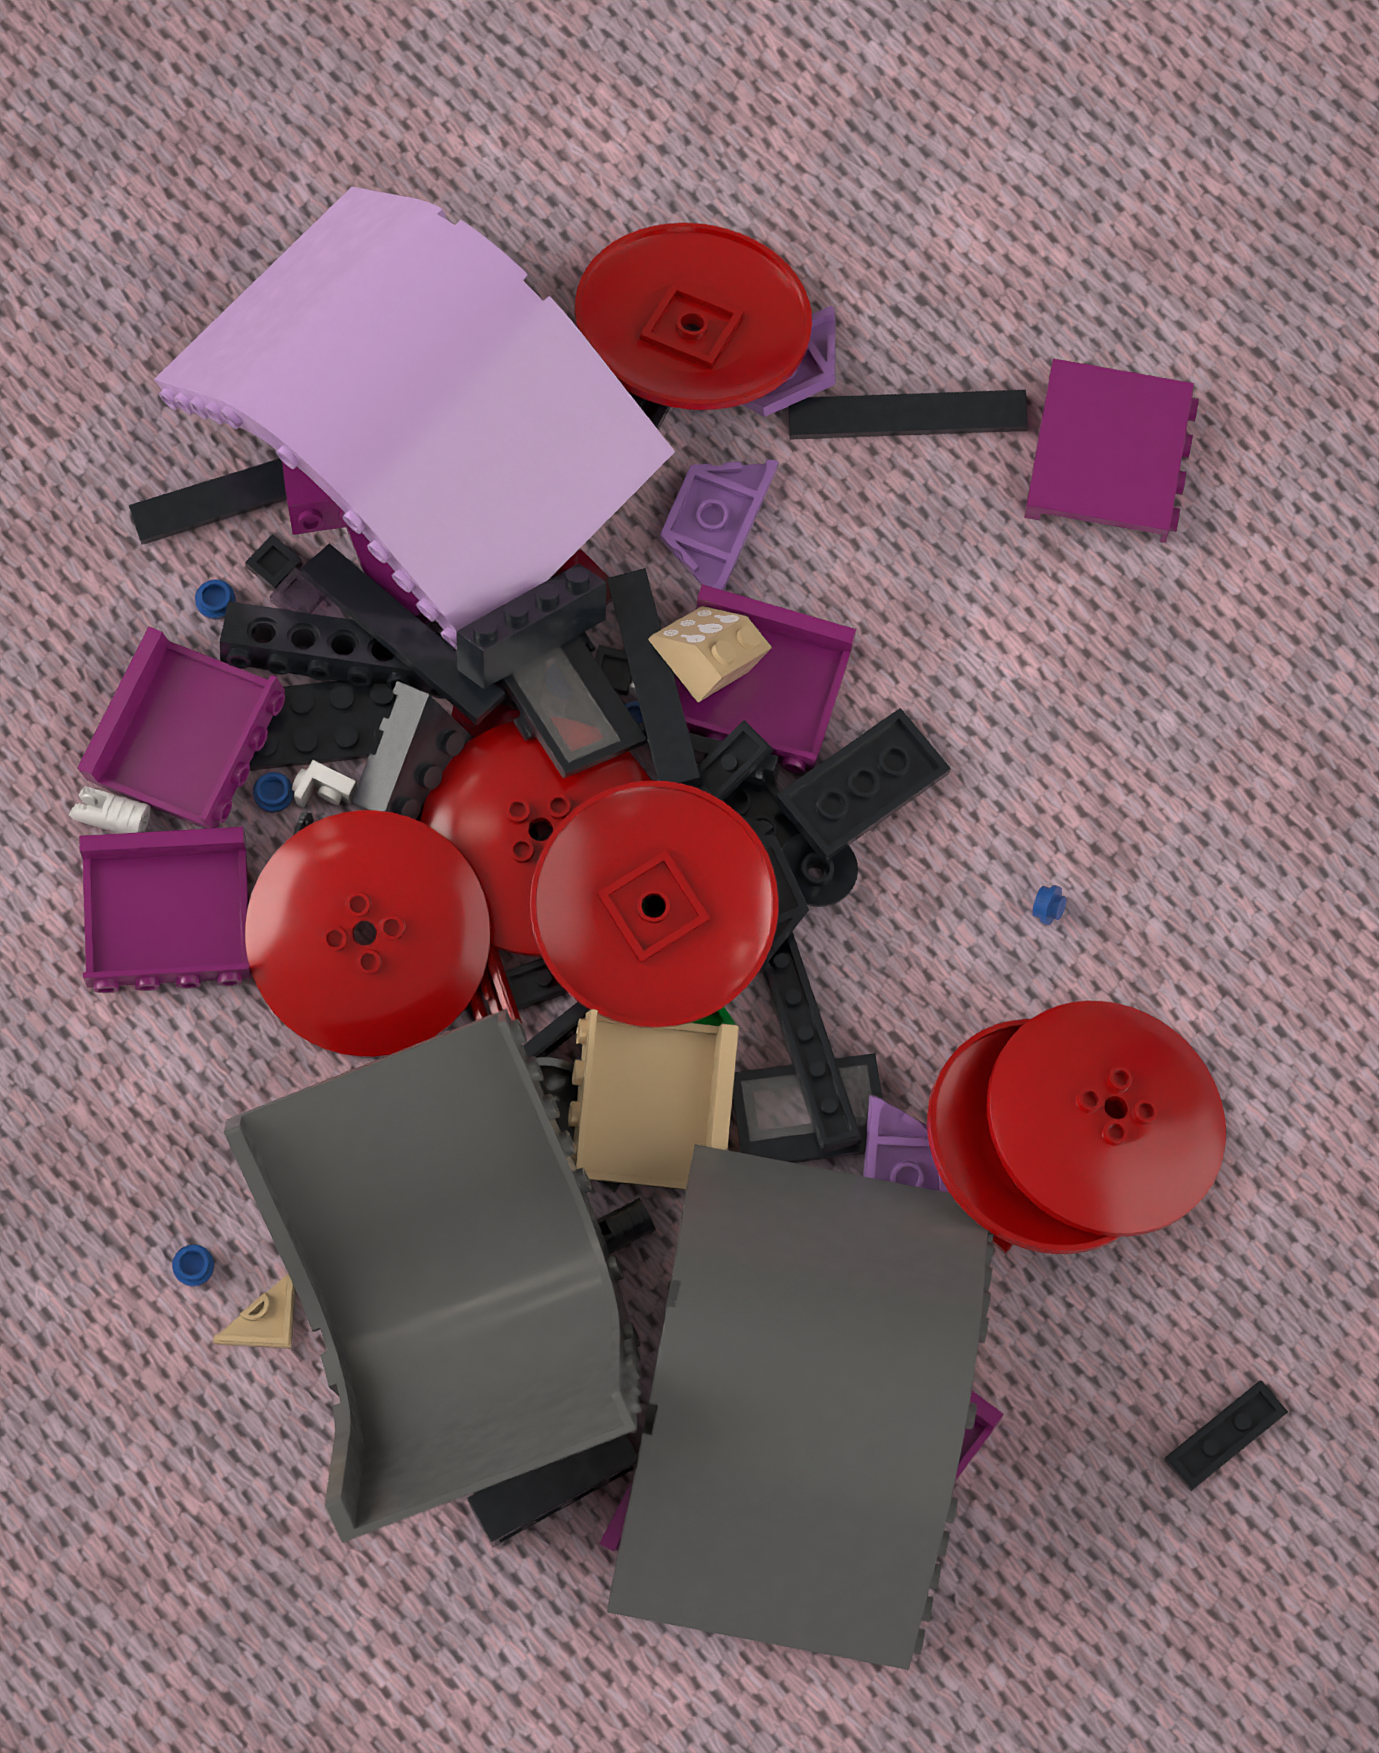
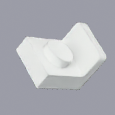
M312 760L307 770L302 768L299 771L292 785V790L295 791L294 798L296 804L303 808L315 787L319 789L317 794L324 800L335 805H339L342 800L351 805L357 789V783L355 780Z

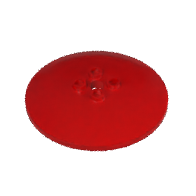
M682 222L654 225L636 230L613 241L601 250L589 263L580 278L576 291L574 320L576 327L628 392L669 407L688 410H715L735 407L759 399L782 385L796 371L807 352L810 342L812 310L808 295L799 277L770 248L753 238L727 228L701 223ZM695 324L701 329L698 331H688L682 326Z
M549 718L571 753L603 740L598 730L590 726L565 719ZM512 721L494 727L475 737L464 745L458 755L451 759L442 772L441 783L430 791L425 800L421 822L435 829L451 841L464 855L479 878L489 907L491 947L518 955L542 957L535 941L531 923L530 893L535 868L548 839L544 841L534 840L529 835L530 828L537 822H546L554 831L568 814L587 799L615 786L631 782L649 781L650 778L630 752H626L563 779L536 735L534 738L525 741Z
M649 780L618 785L602 791L580 804L561 821L546 842L538 859L531 886L530 914L533 933L540 954L551 974L570 996L589 1010H598V1015L611 1021L642 1028H666L692 1023L722 1009L746 989L762 967L772 946L778 920L779 899L777 882L767 851L757 834L739 813L725 802L698 788L682 783ZM650 895L660 897L665 903V912L656 918L648 917L644 914L641 907L644 898Z
M357 810L328 816L310 824L288 839L274 853L258 877L251 894L245 923V943L250 970L258 990L273 1013L288 1028L310 1043L332 1052L358 1057H376L390 1055L436 1037L462 1014L473 999L485 974L491 946V921L489 907L480 880L470 863L451 841L435 829L408 816L379 810ZM363 921L371 922L376 928V938L369 945L358 943L354 936L356 926Z
M1086 1000L1055 1006L1041 1012L1021 1026L1008 1040L993 1066L987 1090L986 1110L991 1139L997 1155L1013 1182L1025 1196L1040 1209L1064 1224L1085 1232L1111 1237L1148 1234L1170 1226L1183 1218L1204 1198L1213 1185L1221 1168L1226 1145L1225 1113L1219 1091L1207 1066L1189 1043L1175 1030L1148 1013L1130 1006L1107 1001ZM1113 1102L1117 1104L1122 1110V1118L1114 1119L1110 1117L1105 1111L1104 1103Z
M1030 1019L1010 1020L983 1029L967 1039L949 1057L935 1080L929 1098L927 1111L928 1141L933 1161L947 1190L959 1206L980 1226L1008 1243L1031 1251L1048 1254H1076L1101 1248L1119 1239L1120 1237L1085 1232L1050 1216L1025 1196L1005 1170L995 1150L988 1126L986 1110L987 1090L993 1066L1001 1050L1016 1031ZM1113 1102L1104 1103L1105 1111L1110 1117L1114 1119L1122 1118V1110L1117 1104Z

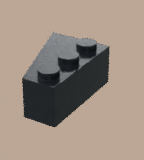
M397 681L393 693L398 696L389 719L384 717L379 727V730L384 731L376 755L369 754L352 802L360 810L393 812L416 820L423 810L425 800L430 791L441 783L442 772L452 758L462 751L471 735L428 693Z

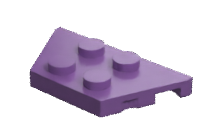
M832 305L812 314L810 342L807 352L796 371L774 391L742 405L766 417L836 384V318Z
M766 460L765 464L741 465V462H726L720 466L711 464L690 465L660 533V540L701 585L725 590L778 469V461Z
M869 1095L864 1177L948 1193L932 1158L927 1125L881 1098Z

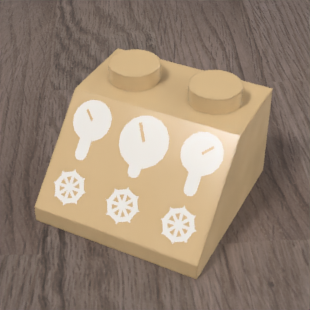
M701 606L653 634L648 639L697 702L702 701L748 673L772 648L747 616Z

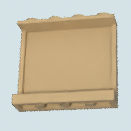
M591 1009L586 1013L585 1019H579L576 1042L583 1044L581 1060H575L572 1075V1084L579 1085L577 1102L571 1101L568 1116V1125L575 1127L573 1144L576 1154L572 1155V1159L576 1168L583 1167L589 1180L686 1190L695 1144L723 1150L728 1149L739 1026L728 1024L712 1026L688 1023L666 1028H642L611 1021L598 1015V1010Z

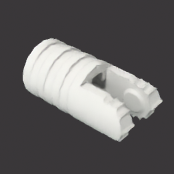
M84 786L79 794L83 804H75L69 814L73 820L115 833L145 832L150 818L151 807L145 803Z

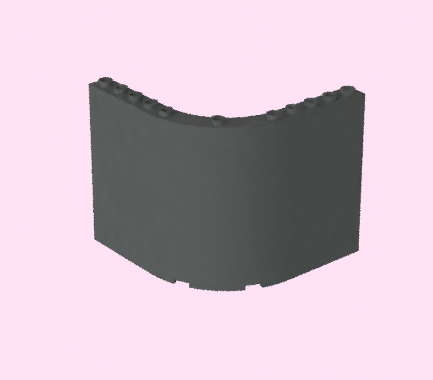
M507 1009L228 1118L226 1121L225 1137L292 1280L311 1330L313 1332L321 1330L327 1352L320 1354L328 1386L340 1398V1403L333 1406L335 1434L324 1504L341 1543L637 1430L636 1413L641 1412L640 1402L637 1397L641 1395L640 1386L637 1379L641 1378L637 1363L641 1362L637 1347H640L641 1344L633 1323L629 1322L618 1282L624 1279L623 1270L616 1255L610 1257L599 1223L587 1195V1192L592 1191L589 1177L583 1167L576 1168L572 1159V1155L576 1154V1150L571 1136L567 1130L561 1132L555 1118L560 1117L556 1102L551 1093L544 1095L539 1081L543 1080V1074L535 1056L528 1058L522 1045L527 1043L524 1029L519 1019L511 1020Z
M697 1144L694 1145L663 1332L660 1339L650 1401L647 1407L611 1584L607 1613L909 1670L913 1653L921 1654L925 1629L920 1628L921 1621L929 1622L933 1597L928 1596L929 1588L937 1590L939 1584L941 1564L936 1563L937 1556L945 1557L948 1548L950 1531L944 1530L945 1524H953L956 1516L958 1498L952 1497L965 1428L972 1430L974 1426L977 1404L970 1403L978 1343H985L989 1325L987 1313L991 1293L988 1291L992 1277V1267L990 1265L994 1250V1243H992L993 1234L973 1220L959 1206L950 1193Z

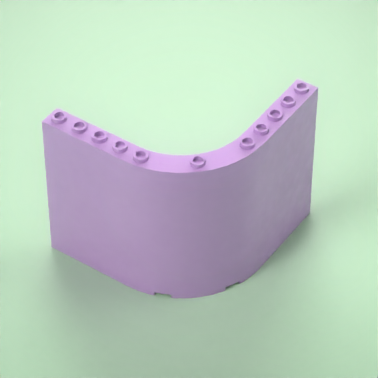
M351 187L153 380L162 389L159 396L171 409L176 411L180 408L188 415L194 413L204 420L210 418L220 425L226 423L234 429L242 428L274 447L279 458L291 469L296 467L301 469L345 512L343 519L347 525L356 533H363L371 542L367 546L369 551L380 562H387L395 571L392 574L395 582L406 592H413L419 600L416 604L417 608L429 620H436L444 629L440 633L442 638L452 648L457 650L456 631L548 581L675 451L571 319L550 296L542 300L524 282L528 274L495 244L462 220L456 225L449 222L442 208L427 201Z

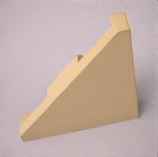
M289 1274L269 1291L264 1292L241 1312L238 1318L219 1334L215 1335L214 1345L291 1349L296 1289Z

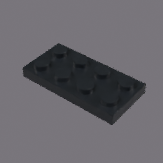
M342 681L284 686L285 701L278 715H273L267 727L268 733L265 744L261 750L255 751L249 763L250 771L311 764L312 760L318 763L368 758L369 754L376 755L384 731L379 730L383 717L389 719L398 695L394 694L386 684L378 683L365 687L354 686L349 682Z
M899 708L776 794L774 802L821 859L826 862L946 777L951 768L904 711Z

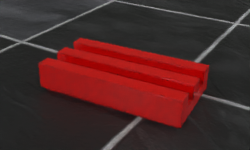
M490 946L488 967H486L481 981V988L485 999L488 1001L492 1014L502 1011V1006L503 1010L507 1009L512 1021L519 1019L522 1024L498 950ZM478 988L470 1002L475 1020L488 1016Z

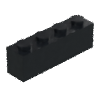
M578 563L456 631L457 670L485 689L605 621L606 582Z
M624 1434L473 1492V1495L467 1498L468 1504L493 1548L634 1470L638 1455L627 1435Z

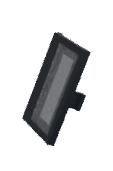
M586 632L500 680L520 711L519 717L513 721L525 741L534 738L536 735L563 779L643 746L647 742L649 743L644 722L637 725L592 656L591 652L595 651L596 647Z
M876 1053L835 1058L862 1138L859 1144L821 1154L792 1065L735 1072L732 1097L741 1153L791 1163L864 1154L866 1149L869 1095L877 1096L883 1100Z

